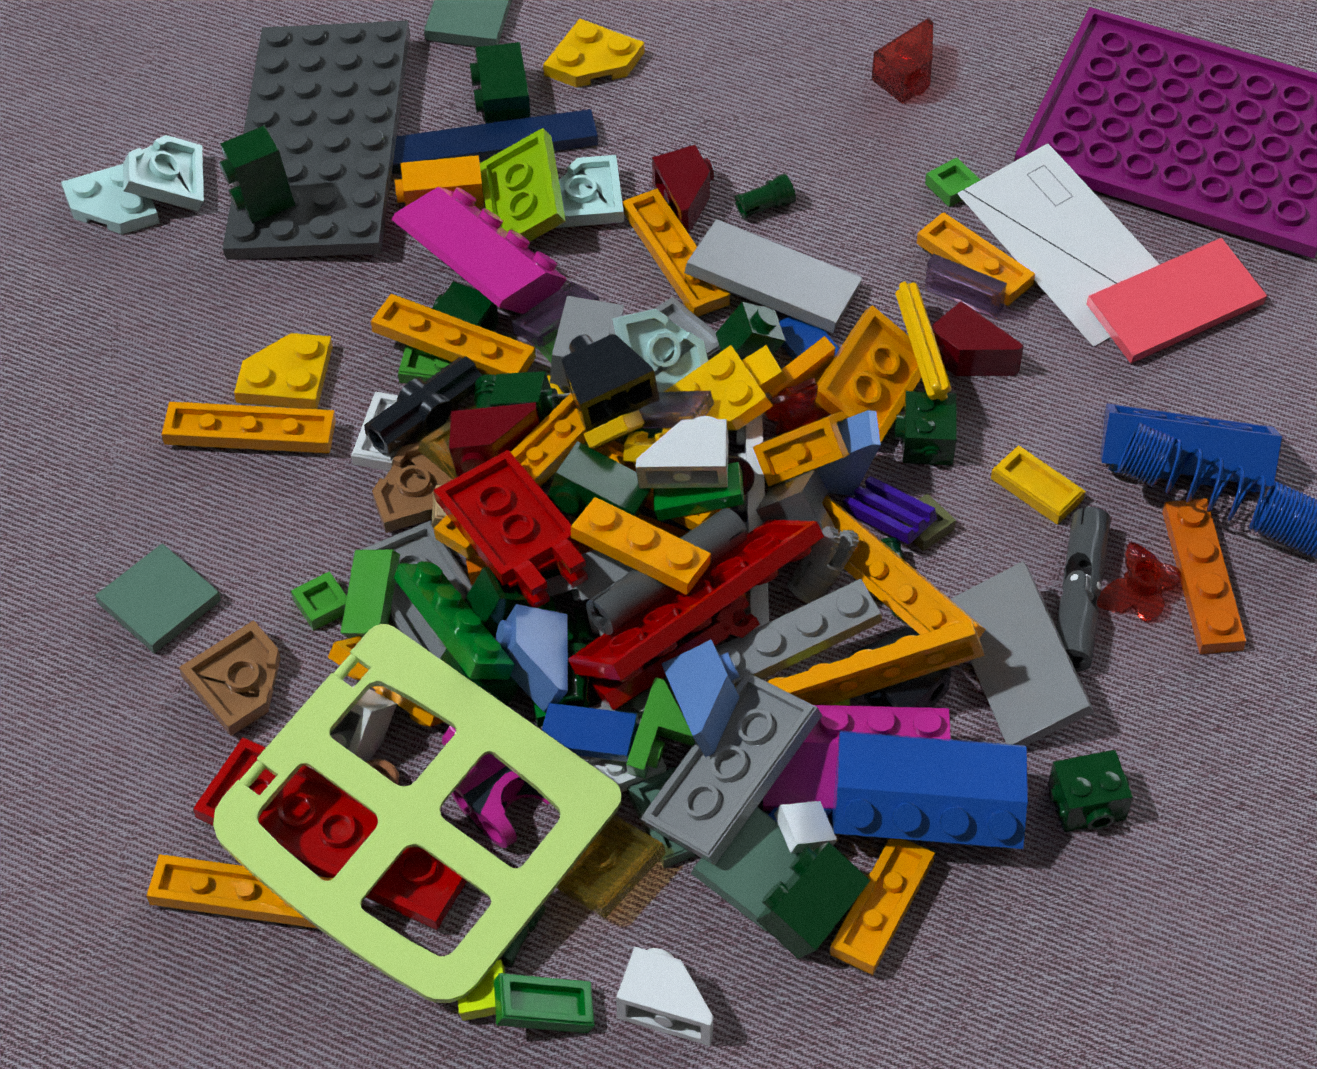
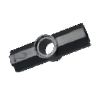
M466 356L464 358L459 357L426 381L421 378L409 381L399 392L397 402L364 424L365 434L372 442L373 447L381 454H390L423 429L427 432H434L440 429L449 419L452 408L474 393L475 382L482 376L476 364Z

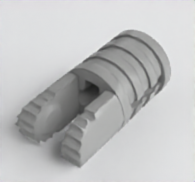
M825 526L822 530L824 537L811 546L812 551L802 559L800 566L796 568L793 576L787 582L789 590L806 603L813 602L826 595L830 590V586L834 584L837 576L840 575L859 543L858 533L844 529L838 533V529H835V527Z

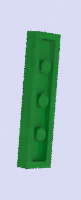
M421 561L418 564L399 563L394 575L395 581L470 679H509L515 664L502 649L500 643L494 639L483 625L481 619L465 602L460 592L454 588L443 574L442 569L426 561Z

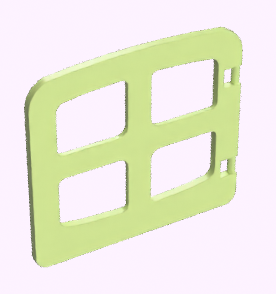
M379 624L372 627L363 636L338 669L327 677L256 758L257 761L222 797L215 809L213 826L219 843L227 852L281 900L318 929L374 968L428 1001L452 1003L465 998L476 989L490 969L618 811L621 805L622 793L615 781L397 628L389 624ZM359 662L368 671L353 688L343 679ZM383 686L412 701L456 729V733L411 785L399 786L330 736L335 727L371 687ZM486 754H492L536 789L560 813V818L556 825L519 868H512L446 821L440 813L443 803ZM302 766H309L373 812L378 819L375 830L338 874L328 881L319 878L282 847L259 824L261 813ZM267 769L276 777L259 796L249 787ZM419 847L424 849L491 899L489 908L449 955L437 956L406 939L361 908L364 898L407 848Z

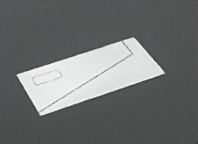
M1049 144L1036 149L958 192L960 198L1017 262L1035 273L1034 281L1092 346H1096L1110 338V335L1086 303L1089 295L1160 265Z

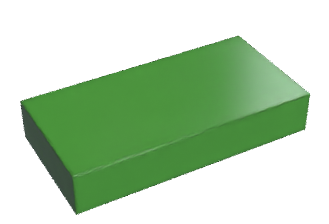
M393 549L355 550L341 627V634L347 638L357 636L363 638L372 627L379 624H389L396 583L394 575L400 559V554Z

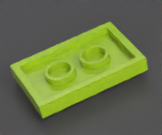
M544 128L480 163L485 207L503 220L501 227L507 232L513 230L524 236L527 240L532 241L566 222L552 136Z

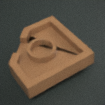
M442 436L401 447L393 458V466L384 479L380 478L373 488V500L386 533L432 520L433 490L436 484L443 485L457 477Z
M253 620L181 665L179 670L185 682L228 734L232 736L269 712L281 658L279 649Z

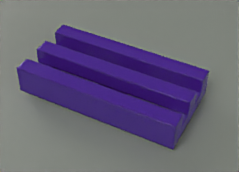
M872 476L865 480V488L858 486L854 490V498L847 496L843 500L844 510L849 514L907 544L913 542L937 520L934 507ZM865 503H868V504H870V505H872V506H874V507H876V508L882 510L883 513H881V512H879V511H877V510H875V509H873V508H871V507L865 505ZM899 519V520H901V521H903V522H905V523H907V524H909V525H911V526H913V527L910 528V527H908V526H906V525H904V524L898 522L897 520Z

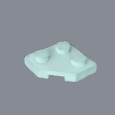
M164 135L156 139L153 145L143 150L139 147L129 152L123 162V191L199 211L204 202L202 145Z
M616 155L581 157L574 160L567 167L568 172L559 179L566 222L555 228L624 222Z
M123 164L61 182L71 213L76 220L85 223L94 220L106 224L109 231L119 234L129 233L160 223L152 199L123 191Z
M657 309L612 318L615 334L653 368L659 394H662V392L708 361L704 341L669 320V317Z

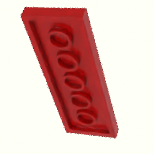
M798 520L765 521L748 533L747 540L710 565L688 595L676 589L671 590L668 595L611 635H601L568 658L575 674L596 677L597 679H613L619 682L635 678L643 671L642 665L654 657H661L672 652L678 646L677 641L687 633H694L707 627L712 622L711 617L721 609H728L741 603L746 598L745 592L752 587L772 581L779 575L778 569L786 563L806 557L812 551L810 546L824 537L818 522Z
M242 737L194 806L193 811L197 819L213 826L215 809L222 797L237 780H240L266 747ZM302 766L261 813L259 824L282 847L313 873L321 877L334 878L375 830L378 819L373 812L314 769ZM265 769L249 788L260 796L276 776ZM410 847L399 856L366 898L438 930L467 881L424 849Z

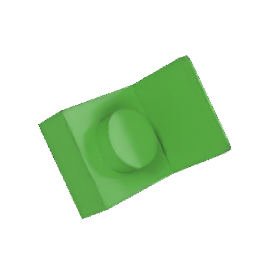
M656 677L626 763L628 774L646 779L649 767L657 769L660 763L665 742L659 741V736L691 746L695 744V739L668 686L663 679Z

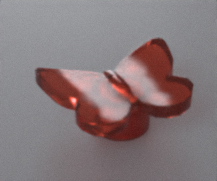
M810 378L795 386L787 387L777 397L769 399L773 406L766 410L764 414L772 421H779L775 429L777 436L831 415L825 409L816 407L814 403L818 392L815 378Z
M1129 542L1125 551L1127 572L1124 574V578H1119L1109 583L1101 591L1097 605L1103 610L1117 613H1126L1134 609L1140 620L1146 623L1154 622L1161 616L1165 606V601L1161 594L1164 591L1174 589L1179 584L1181 572L1171 564L1161 563L1153 553L1139 544Z

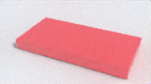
M1219 238L1089 295L1086 304L1131 364L1263 305L1267 295L1226 242Z

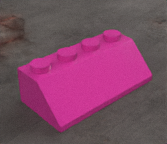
M437 187L394 214L391 219L500 308L542 319L567 280L555 270L557 263L553 259L539 251L536 254L527 248L530 244L529 240L513 230L507 232L501 227L503 220L487 209L483 208L482 211L474 206L477 200L471 194L456 187L454 192Z
M814 705L818 707L822 717L764 796L763 811H772L774 808L784 804L821 801L824 809H833L839 730L951 739L949 708Z

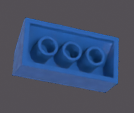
M1106 403L1100 459L1101 463L1109 464L1108 470L1118 472L1117 468L1125 447L1138 423L1142 422L1143 425L1146 424L1150 428L1154 427V430L1158 429L1162 433L1166 432V435L1170 434V437L1174 436L1175 439L1179 438L1181 440L1182 450L1176 472L1187 456L1194 449L1200 447L1203 452V459L1198 479L1207 466L1215 458L1221 456L1224 461L1221 480H1225L1234 468L1242 466L1245 470L1242 490H1245L1250 482L1260 475L1265 477L1266 486L1271 487L1275 482L1282 436L1272 426ZM1178 443L1173 446L1169 459L1159 478L1169 480L1177 454ZM1199 452L1190 459L1181 474L1195 475ZM1220 461L1213 465L1201 484L1215 486ZM1238 470L1229 480L1237 482V489L1240 482L1241 470ZM1259 479L1249 491L1261 492L1262 479Z
M839 730L832 811L834 834L1015 849L1024 848L1028 805L1027 747L1025 745Z

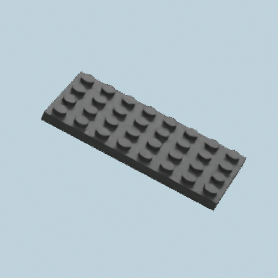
M408 21L262 28L243 134L265 125L279 149L295 206L251 223L244 210L238 212L231 200L223 243V252L226 259L382 253L410 38Z

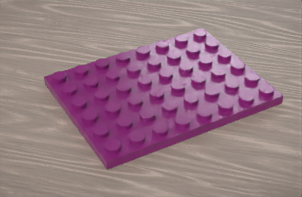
M1089 7L1015 154L1014 162L1049 144L1091 190L1315 259L1317 254V73Z

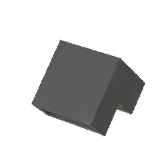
M816 469L770 487L756 509L763 523L767 520L817 521L821 530L825 526H835L822 504L828 490Z

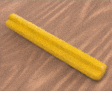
M906 281L899 284L900 289L895 294L927 396L931 400L940 399L943 401L948 398L947 393L952 388L919 287L915 282L909 284Z

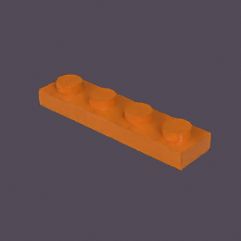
M1207 498L1192 499L1189 503L1186 500L1165 502L1162 513L1199 654L1243 651L1246 638L1211 511L1207 512L1209 505Z

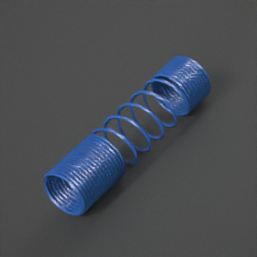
M1142 422L1138 423L1122 454L1117 468L1118 473L1122 472V475L1126 474V477L1130 476L1134 480L1138 479V482L1142 481V484L1146 483V485L1153 487L1164 470L1173 446L1178 443L1175 462L1165 492L1166 494L1170 493L1187 463L1199 452L1195 475L1186 498V502L1189 503L1207 473L1217 461H1220L1216 484L1207 507V512H1210L1229 480L1238 470H1241L1238 490L1228 516V521L1233 519L1240 504L1253 485L1259 479H1262L1259 500L1249 525V530L1253 529L1255 533L1258 532L1262 536L1266 535L1271 540L1274 539V541L1279 543L1282 542L1283 545L1286 544L1291 549L1294 548L1299 552L1302 551L1303 554L1306 553L1307 556L1310 555L1317 559V500L1314 497L1311 498V496H1307L1303 492L1299 493L1298 490L1295 491L1291 487L1287 488L1286 485L1283 486L1282 483L1275 482L1264 498L1266 479L1263 475L1255 477L1241 495L1245 478V470L1242 466L1234 468L1220 486L1224 468V461L1221 456L1215 458L1198 479L1203 459V452L1200 447L1194 449L1187 456L1176 472L1182 450L1181 440L1179 438L1175 439L1174 436L1170 437V434L1166 435V432L1162 433L1158 429L1154 430V427L1150 428L1146 424L1143 425Z

